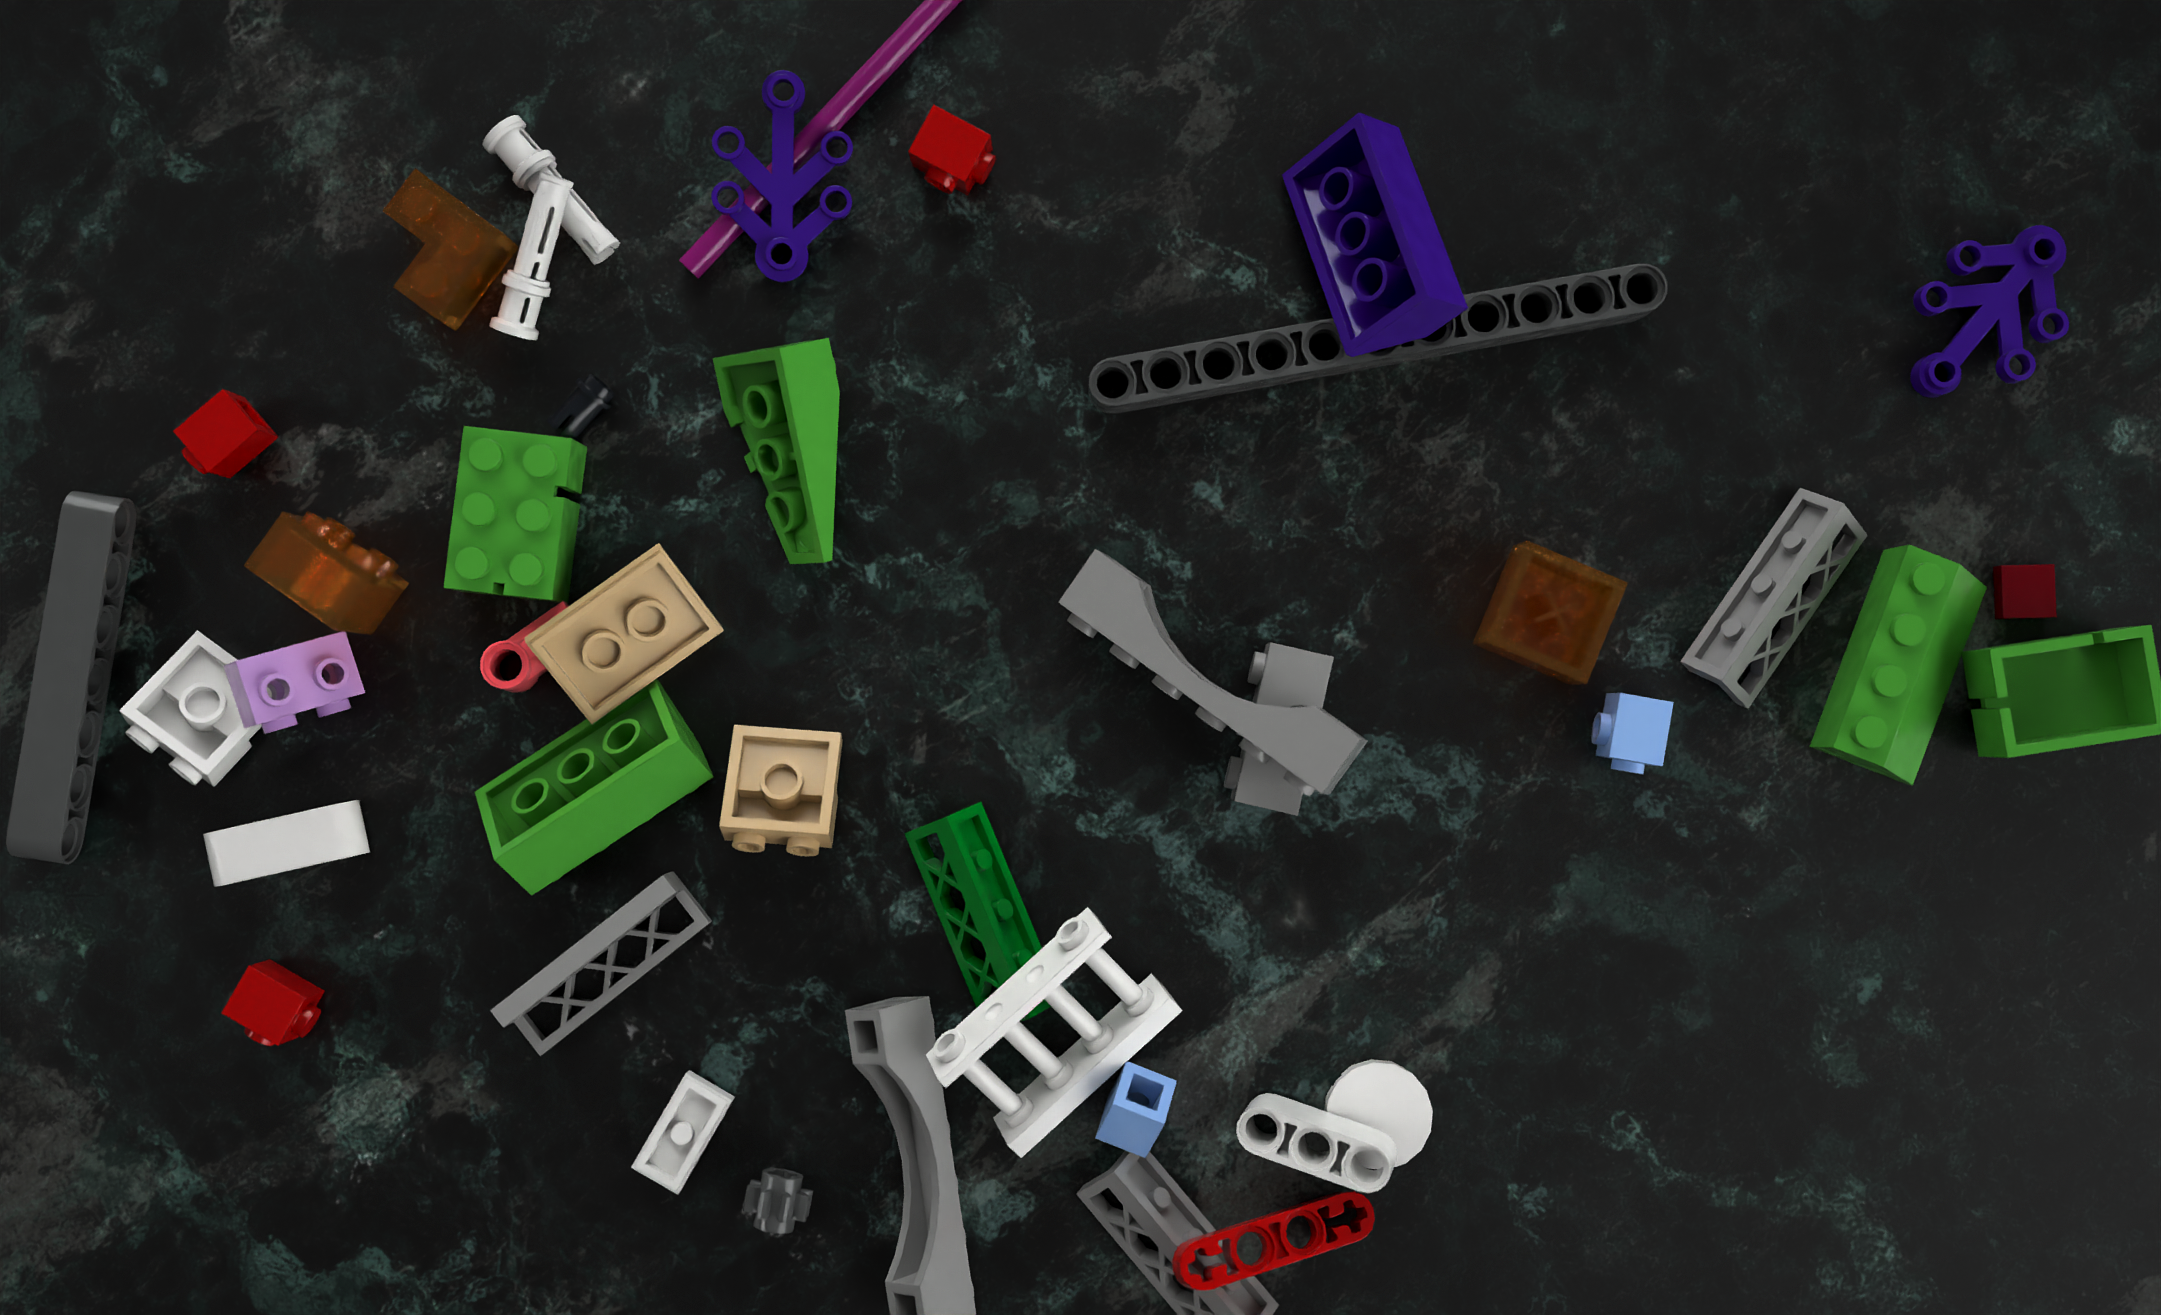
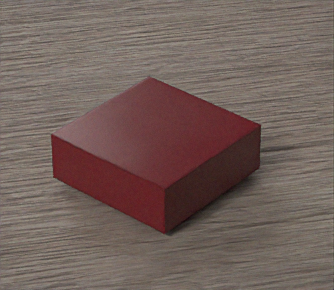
M2055 564L2000 565L1993 567L1995 619L2057 617Z

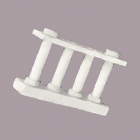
M1088 907L1077 917L1066 921L1058 930L1057 935L958 1026L943 1033L937 1039L934 1047L926 1054L939 1082L945 1088L963 1074L1001 1110L993 1119L1007 1145L1020 1158L1182 1012L1176 1001L1152 973L1140 984H1136L1101 948L1111 938V935ZM1084 962L1122 1000L1099 1021H1096L1061 985ZM1043 999L1082 1036L1060 1057H1056L1020 1022ZM1002 1037L1011 1043L1042 1073L1019 1094L1013 1092L979 1059Z

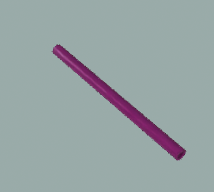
M924 0L796 135L794 138L793 175L821 149L823 137L831 131H839L962 0ZM772 162L766 167L771 174ZM752 184L743 191L744 203L757 215L770 204ZM739 197L728 208L735 206ZM722 214L679 261L699 279L743 232L742 228L730 216Z

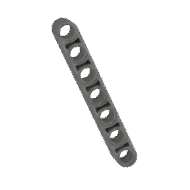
M71 491L62 504L7 829L6 845L11 856L69 865L78 857L83 845L136 528V507L133 501L128 498Z

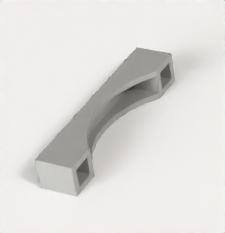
M1097 549L1091 554L1059 600L1061 605L1072 612L1067 619L1069 623L1091 638H1094L1097 632L1107 637L1114 643L1109 650L1114 656L1134 669L1137 668L1140 662L1157 674L1152 680L1154 685L1176 700H1179L1184 693L1200 705L1195 712L1199 718L1220 732L1223 731L1226 725L1244 737L1239 744L1243 750L1264 764L1267 763L1270 757L1288 769L1283 778L1309 797L1315 790L1321 794L1329 795L1368 742L1322 708L1316 706L1286 708L1256 704L1236 697L1210 682L1187 661L1171 640L1157 611L1151 586L1113 558Z
M929 996L893 997L847 1009L845 1014L853 1065L870 1082L883 1102L895 1130L902 1159L904 1183L902 1225L895 1256L885 1279L890 1315H976L974 1287L970 1275L966 1233L962 1221L958 1179L955 1174L950 1140V1125L947 1120L943 1086L926 1057V1054L936 1043L934 1018L931 1012Z

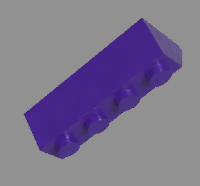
M1358 113L1282 174L1347 356L1354 357L1428 337L1468 309L1399 127Z

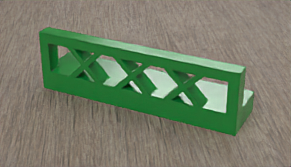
M982 802L904 833L976 1008L991 995L992 986L998 989L1042 949ZM937 833L945 852L943 862L934 857L926 836ZM952 886L961 891L966 903L964 912L955 907L950 895ZM972 936L982 942L986 952L985 962L975 956L970 944ZM1043 999L1020 1022L1031 1019L1051 1006Z

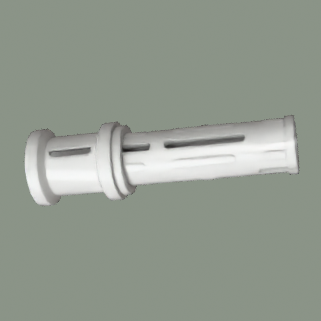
M513 115L494 126L484 138L482 146L490 154H497L514 173L512 180L519 188L531 190L534 194L539 179V171L560 178L562 176L556 170L557 163L549 150H541L524 130L526 123L519 115ZM570 189L561 226L577 242L593 264H599L615 252L613 249L618 248L620 242L603 226L577 193Z
M540 171L513 270L508 269L507 274H503L502 283L506 286L498 317H491L490 327L529 340H537L539 335L535 325L543 297H549L551 292L550 282L545 279L559 235L570 189L574 184L569 180Z

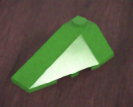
M829 338L791 343L713 358L725 415L730 426H740L751 452L745 455L744 459L750 472L759 471L769 493L766 498L765 507L789 563L806 564L832 561L840 390Z

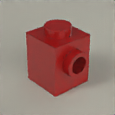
M936 105L932 106L908 150L912 166L926 173L924 179L929 184L948 194H952L954 189H957L968 195L975 182L982 185L986 181L996 160V156L991 154L993 148L990 134Z
M225 389L218 392L173 431L186 446L181 450L183 456L196 470L202 474L209 472L226 478H232L279 438L245 397Z
M269 959L248 966L221 1013L246 1027L244 1033L250 1039L263 1045L273 1046L276 1044L278 1046L299 1036L303 1038L310 1032L321 1014V1009L316 1006L325 990Z

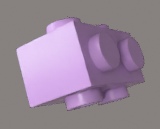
M345 631L224 665L244 728L261 724L264 734L297 725L295 713L316 708L319 718L350 709L351 705L348 698L365 693ZM267 687L271 690L272 698L267 694Z

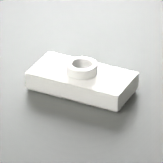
M687 1071L631 1168L678 1195L735 1096L692 1071Z

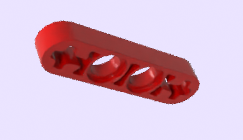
M1349 1191L1334 1192L1188 1239L1181 1243L1174 1252L1172 1259L1173 1273L1177 1281L1184 1287L1198 1291L1212 1290L1362 1240L1373 1229L1375 1221L1374 1209L1370 1201L1362 1194ZM1344 1205L1346 1208L1356 1209L1357 1217L1350 1221L1351 1229L1348 1225H1331L1326 1227L1322 1219L1341 1215L1344 1212ZM1296 1216L1303 1217L1311 1227L1310 1240L1302 1248L1293 1247L1289 1243L1286 1234L1288 1223ZM1252 1232L1259 1237L1262 1243V1253L1256 1262L1247 1265L1240 1260L1237 1254V1243L1243 1234ZM1220 1240H1222V1248L1218 1244ZM1196 1250L1199 1255L1215 1256L1223 1253L1226 1263L1218 1262L1206 1266L1203 1269L1205 1277L1203 1279L1199 1274L1189 1273L1188 1264L1195 1261L1194 1251ZM1227 1264L1231 1269L1230 1272H1227Z

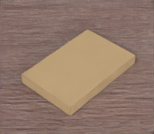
M658 543L527 635L525 642L588 721L593 724L723 632L724 629L663 547Z

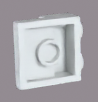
M198 630L119 710L126 722L131 726L125 732L126 735L151 754L160 747L173 756L174 759L169 766L192 785H196L201 779H204L215 787L252 747L249 740L262 725L258 724L244 728L224 669V665L237 661V659ZM267 687V694L272 698L271 690Z

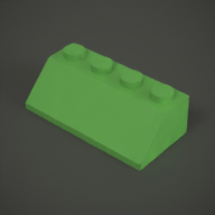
M1904 545L1883 550L1809 747L1904 784L1913 785L1960 661L1961 652L1964 650L1987 587L1961 564L1915 546Z
M655 679L595 723L591 724L588 719L584 720L475 791L494 861L528 893L533 895L550 883L557 881L564 874L596 853L603 851L610 844L642 823L649 821L656 814L685 795L692 793L714 776L699 742L660 682Z

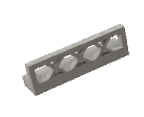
M1799 488L1680 661L1690 672L1718 684L1736 704L1747 709L1751 706L1867 537V533L1845 504ZM1840 530H1842L1844 535L1832 551L1833 541ZM1811 574L1810 585L1801 596L1803 584ZM1781 618L1780 628L1771 639L1772 629ZM1751 662L1750 672L1740 685L1737 680Z
M674 871L664 874L490 1011L503 1028L514 1022L541 1056L710 924L712 920ZM676 897L693 918L694 922L680 933L657 931L660 908ZM650 917L649 930L636 928ZM626 935L648 937L645 960L638 966L615 964L618 941ZM656 939L670 940L655 952ZM608 950L606 963L594 961ZM584 968L605 971L603 993L596 999L573 997L576 974ZM614 972L628 973L613 985ZM565 984L564 996L552 994ZM540 1002L563 1004L560 1027L545 1038L527 1013ZM572 1005L585 1007L571 1018Z
M1125 1150L1108 1171L1084 1184L1077 1192V1196L1177 1315H1273L1279 1304L1255 1276L1212 1290H1194V1293L1181 1289L1173 1280L1172 1259L1179 1245L1188 1239L1216 1230L1150 1151L1147 1157L1143 1158ZM1109 1188L1122 1203L1123 1210L1112 1207L1100 1192ZM1138 1233L1149 1236L1158 1246V1252L1146 1248L1138 1238ZM1220 1240L1218 1244L1222 1248V1240ZM1196 1250L1194 1251L1195 1261L1188 1264L1189 1273L1199 1274L1203 1279L1205 1278L1203 1269L1206 1266L1218 1262L1226 1263L1223 1253L1215 1256L1199 1255ZM1227 1264V1272H1230L1231 1269Z

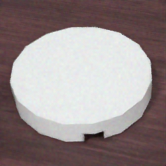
M1370 1059L1351 1065L1341 1073L1342 1076L1335 1081L1325 1097L1324 1111L1388 1134L1394 1141L1397 1149V1161L1394 1167L1407 1163L1422 1150L1431 1133L1433 1110L1427 1090L1410 1071L1392 1061ZM1364 1150L1356 1154L1358 1162L1365 1168L1381 1169L1383 1167L1379 1156L1372 1151Z

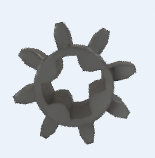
M767 1168L762 1172L761 1181L751 1180L750 1185H747L743 1211L755 1213L753 1222L755 1228L770 1233L787 1234L793 1232L795 1220L806 1222V1217L809 1216L813 1190L801 1189L803 1175L787 1169Z

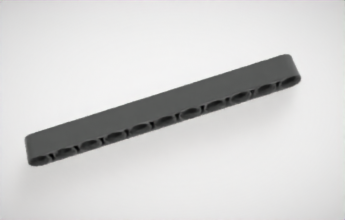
M1634 264L1465 294L1463 296L1468 309L1438 329L1439 338L1437 341L1427 342L1418 339L1388 347L1383 351H1373L1354 357L1346 355L1333 318L1111 357L1100 361L1093 367L1089 375L1088 395L1092 404L1098 410L1107 414H1117L1634 322L1645 317L1664 301L1667 295L1668 283L1665 275L1657 267L1650 264ZM1628 282H1635L1644 288L1646 293L1645 304H1637L1628 297L1626 292ZM1575 291H1583L1592 297L1594 302L1593 314L1581 312L1575 306ZM1531 300L1540 306L1543 313L1541 323H1532L1526 320L1521 312L1522 301ZM1470 310H1481L1489 316L1491 321L1489 332H1478L1470 326L1468 321V312ZM1316 337L1328 339L1335 348L1334 359L1328 361L1316 359L1310 352L1309 341ZM1265 346L1276 348L1283 357V366L1277 370L1263 368L1256 359V351ZM1211 356H1221L1229 362L1231 375L1222 380H1215L1205 373L1203 361ZM1159 365L1171 366L1179 375V383L1173 388L1161 389L1152 382L1150 372ZM1116 374L1125 380L1127 391L1116 399L1107 398L1099 392L1097 387L1098 381L1105 375Z

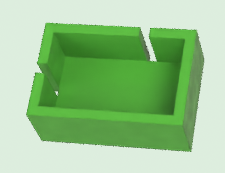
M464 426L443 588L468 593L503 597L511 596L520 599L555 603L564 601L568 604L580 504L564 497H557V489L559 487L570 493L582 494L587 446L566 437Z
M2152 625L2119 627L1961 652L1969 699H1980L1981 708L1971 709L1979 757L2010 758L2161 734V678Z

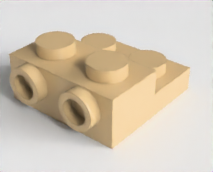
M734 725L719 825L724 839L733 841L732 847L737 850L753 853L764 851L765 843L787 845V852L805 857L818 855L819 847L832 848L838 803L837 783L843 742L841 733Z

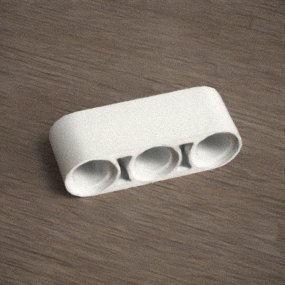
M359 800L324 806L203 834L214 887L370 853Z
M1265 1093L1255 1097L1237 1122L1236 1133L1239 1142L1247 1151L1359 1192L1371 1193L1379 1191L1384 1187L1397 1161V1149L1394 1141L1381 1130L1277 1094ZM1265 1114L1271 1117L1276 1123L1277 1133L1267 1134L1260 1131L1254 1123L1253 1116ZM1309 1132L1323 1135L1329 1143L1330 1150L1319 1152L1311 1149L1306 1143L1304 1135ZM1364 1150L1372 1151L1379 1156L1383 1167L1377 1170L1366 1169L1358 1162L1356 1154Z

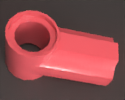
M564 601L560 602L506 641H498L491 644L483 652L480 660V671L483 678L491 686L512 693L524 692L530 689L538 681V678L548 670L528 647L525 637L569 607L568 604ZM517 653L522 661L520 674L510 681H505L500 674V664L507 655Z

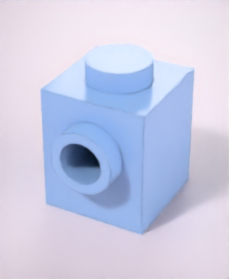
M1606 693L1603 713L1598 712L1592 726L1591 740L1593 744H1597L1596 756L1612 759L1610 769L1643 775L1645 765L1663 766L1674 702L1625 693Z
M1127 1061L1108 1095L1095 1139L1146 1158L1165 1124L1177 1081Z

